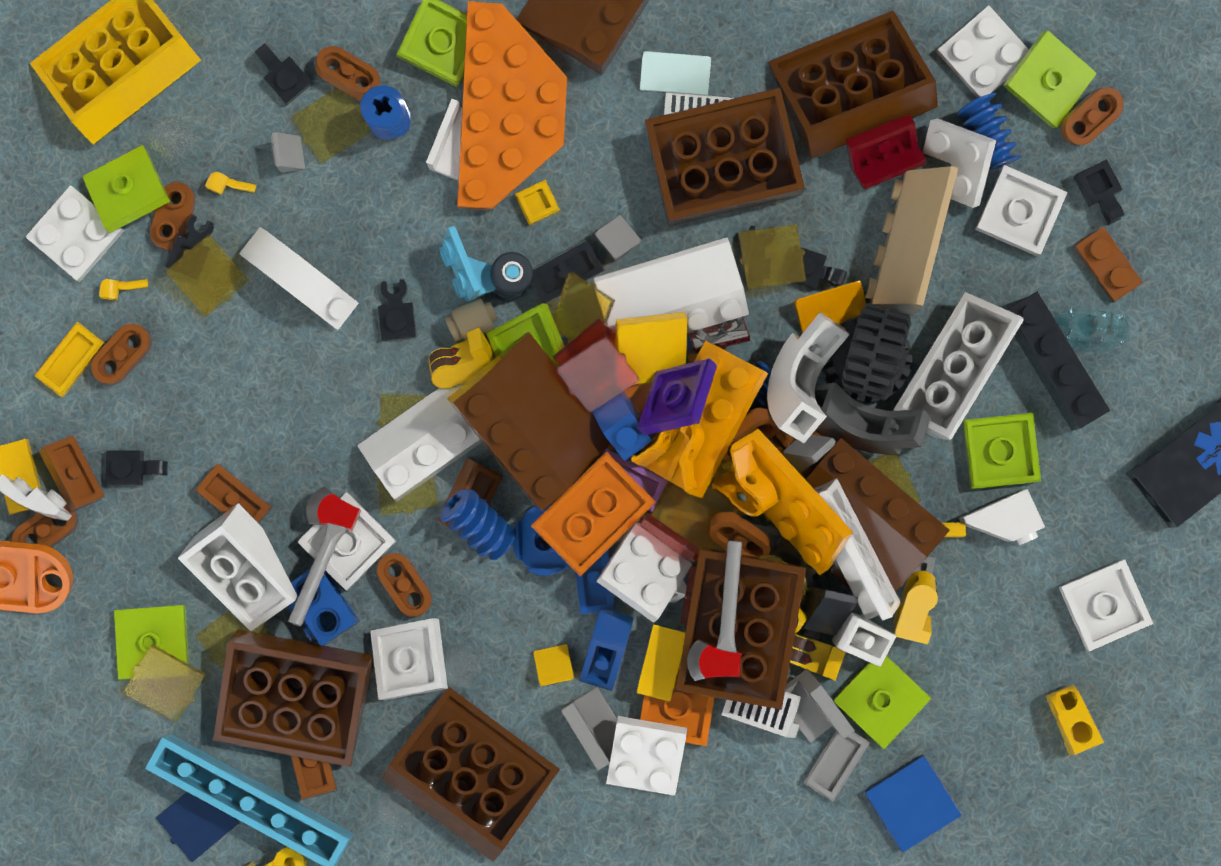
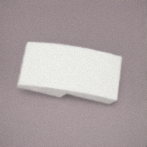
M3 474L0 476V491L15 502L54 519L68 521L72 517L63 508L67 502L54 490L51 489L48 493L37 487L33 490L20 477L13 480Z

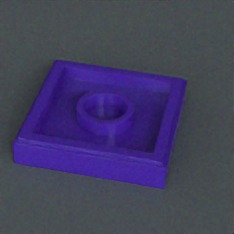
M708 358L656 371L638 429L644 435L698 424L717 365Z

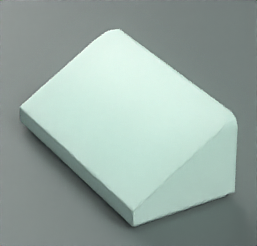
M644 51L640 90L708 96L711 57Z

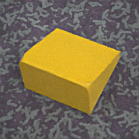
M567 644L533 651L540 686L574 679Z

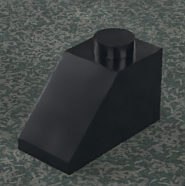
M803 585L800 609L806 613V621L802 626L801 635L821 640L823 633L836 635L857 605L858 597Z

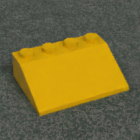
M110 0L30 62V65L71 122L94 145L198 64L201 59L154 0Z

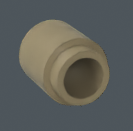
M481 298L451 310L452 314L444 317L455 342L468 340L467 332L476 328H480L483 334L494 330L492 322L498 320L491 302L483 303Z

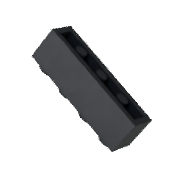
M1038 291L1006 309L1024 319L1014 337L1072 431L1081 429L1110 411L1109 407Z

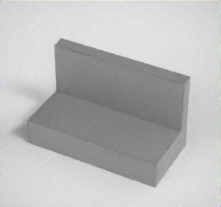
M808 669L786 685V692L801 696L794 722L799 724V729L810 743L831 726L834 727L843 739L855 731Z
M595 687L563 707L561 711L598 771L610 764L617 718L599 688Z

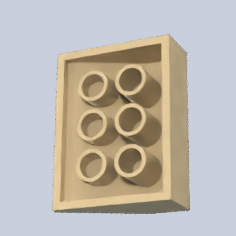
M949 166L910 170L905 172L902 180H895L891 193V199L896 200L893 213L887 212L882 232L888 233L885 246H878L874 259V265L879 266L876 279L870 278L865 298L871 299L870 304L906 313L910 317L923 306L958 168Z

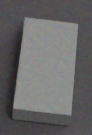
M835 730L803 783L833 802L870 742L855 732H852L843 739Z

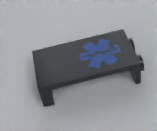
M1221 399L1217 401V406L1143 464L1136 465L1126 473L1169 528L1179 527L1221 493Z

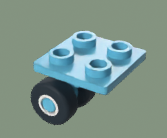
M451 226L447 228L442 240L443 247H440L439 251L445 266H452L456 278L452 279V283L459 299L464 297L466 303L476 300L477 297L490 292L495 298L510 302L517 300L525 293L532 281L533 269L531 263L524 255L517 252H507L497 257L493 265L467 257L456 227Z

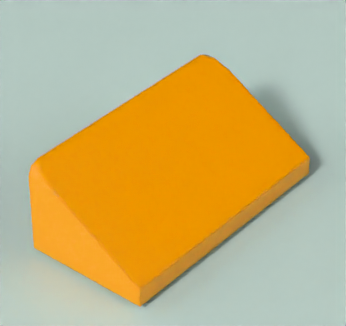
M861 280L796 299L793 305L803 334L820 312L834 322L842 324L844 321L850 318L854 319L860 315L861 310L866 305Z

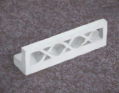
M836 478L813 488L853 531V534L837 556L836 561L854 596L858 597L857 602L864 616L868 620L880 615L882 621L892 617L901 602L838 479Z

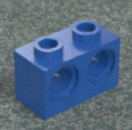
M310 570L291 582L298 597ZM326 570L317 588V597L311 602L304 618L306 625L302 627L313 644L319 642L321 646L327 645L360 622ZM297 599L287 606L291 612L294 609ZM326 611L332 612L337 618V625L332 631H326L320 624L321 616Z

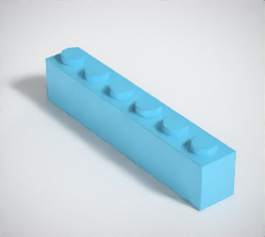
M173 734L162 737L145 768L322 866H337L354 835L351 831Z

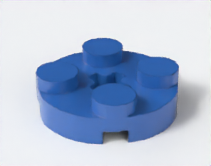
M551 505L543 511L537 507L531 508L526 512L527 514L523 517L522 521L517 522L514 528L516 530V538L513 542L514 552L517 558L523 560L524 564L529 567L527 569L537 575L559 574L570 567L551 546L547 550L546 544L541 543V536L531 527Z

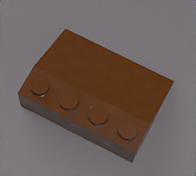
M529 0L517 21L523 28L600 75H603L649 0Z
M894 11L768 61L777 86L781 88L783 100L796 131L811 159L846 145V139L886 124L889 121L908 114L913 118L938 107L936 80Z
M781 88L645 119L668 227L800 196L805 189Z
M526 332L447 398L533 505L541 511L567 491L611 444L603 434L591 408L530 332Z
M841 438L805 480L812 488H816L831 480L838 479L896 592L950 530ZM835 559L830 573L851 590Z
M702 547L698 557L676 690L782 710L806 568L741 554L734 631L737 652H742L740 676L712 677L695 681L688 670V653L693 644L699 639L717 646L720 635L727 551Z
M237 629L227 644L213 741L351 767L369 688L373 655Z
M448 686V689L445 690L388 765L381 779L493 862L505 849L560 769Z

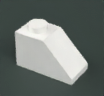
M1028 489L1015 492L959 518L960 522L966 524L967 527L1007 542L1017 540L1019 545L1037 538L1036 531L1045 527Z
M851 612L838 633L833 637L832 642L839 649L881 667L897 636L874 622Z

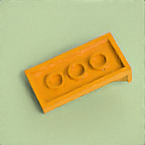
M708 341L704 342L694 361L710 358L717 365L700 422L694 425L657 432L650 447L638 456L633 455L631 459L635 464L651 470L681 487L686 493L702 498L768 375L767 372Z
M759 429L735 442L730 449L733 464L727 472L714 479L711 484L713 490L716 488L730 499L733 505L747 515L759 516L764 513L778 528L780 534L797 549L804 561L812 566L819 575L830 569L853 534V531ZM737 494H744L746 500L738 499Z

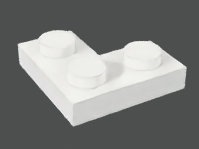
M938 118L930 120L923 153L948 162L951 166L958 168L951 195L952 200L972 208L980 206L996 140Z

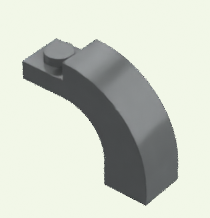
M837 383L815 385L816 402L827 416L816 430L826 437H831L837 442L842 438L852 448L883 455H900L902 448L922 447L931 418L924 409L880 410L856 401Z

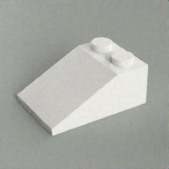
M239 503L197 533L178 557L250 631L293 603L298 597L263 528Z

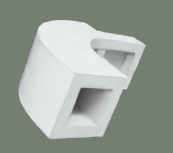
M261 227L239 253L337 330L359 304L334 282Z
M821 312L800 337L792 333L776 358L768 383L767 401L772 419L779 429L803 443L807 441L827 417L815 399V385L819 373L830 357L850 335L844 327Z

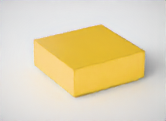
M546 179L515 193V197L529 226L560 212Z

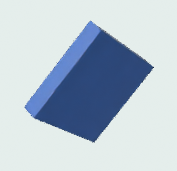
M924 755L919 756L864 791L902 852L907 851L962 816Z

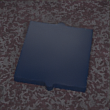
M186 792L156 817L172 837L170 839L171 843H176L191 862L195 861L240 823L236 818L189 792Z

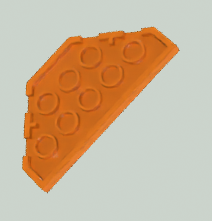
M468 1L457 195V208L492 210L564 146L567 76L503 4Z

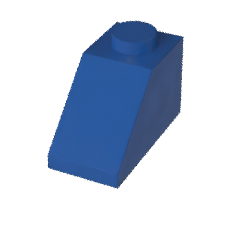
M615 380L587 401L603 434L624 461L655 438L656 433L644 435L638 429L642 414L622 388L617 385Z
M600 608L579 681L613 690L634 617L618 611Z

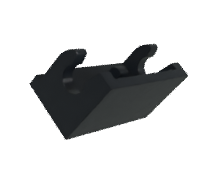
M584 239L533 267L531 284L539 299L545 304L603 272L604 269L588 240Z

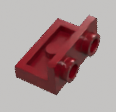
M910 114L846 139L850 168L863 189H868L926 164L925 157L918 147L915 122Z

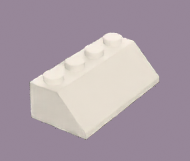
M727 237L594 278L614 349L616 319L685 312L687 316V333L749 315L744 288Z
M965 292L893 411L924 409L931 416L926 434L936 439L951 440L1024 319L1019 315Z
M465 383L448 389L438 388L357 445L396 502L482 442L447 400L449 396Z

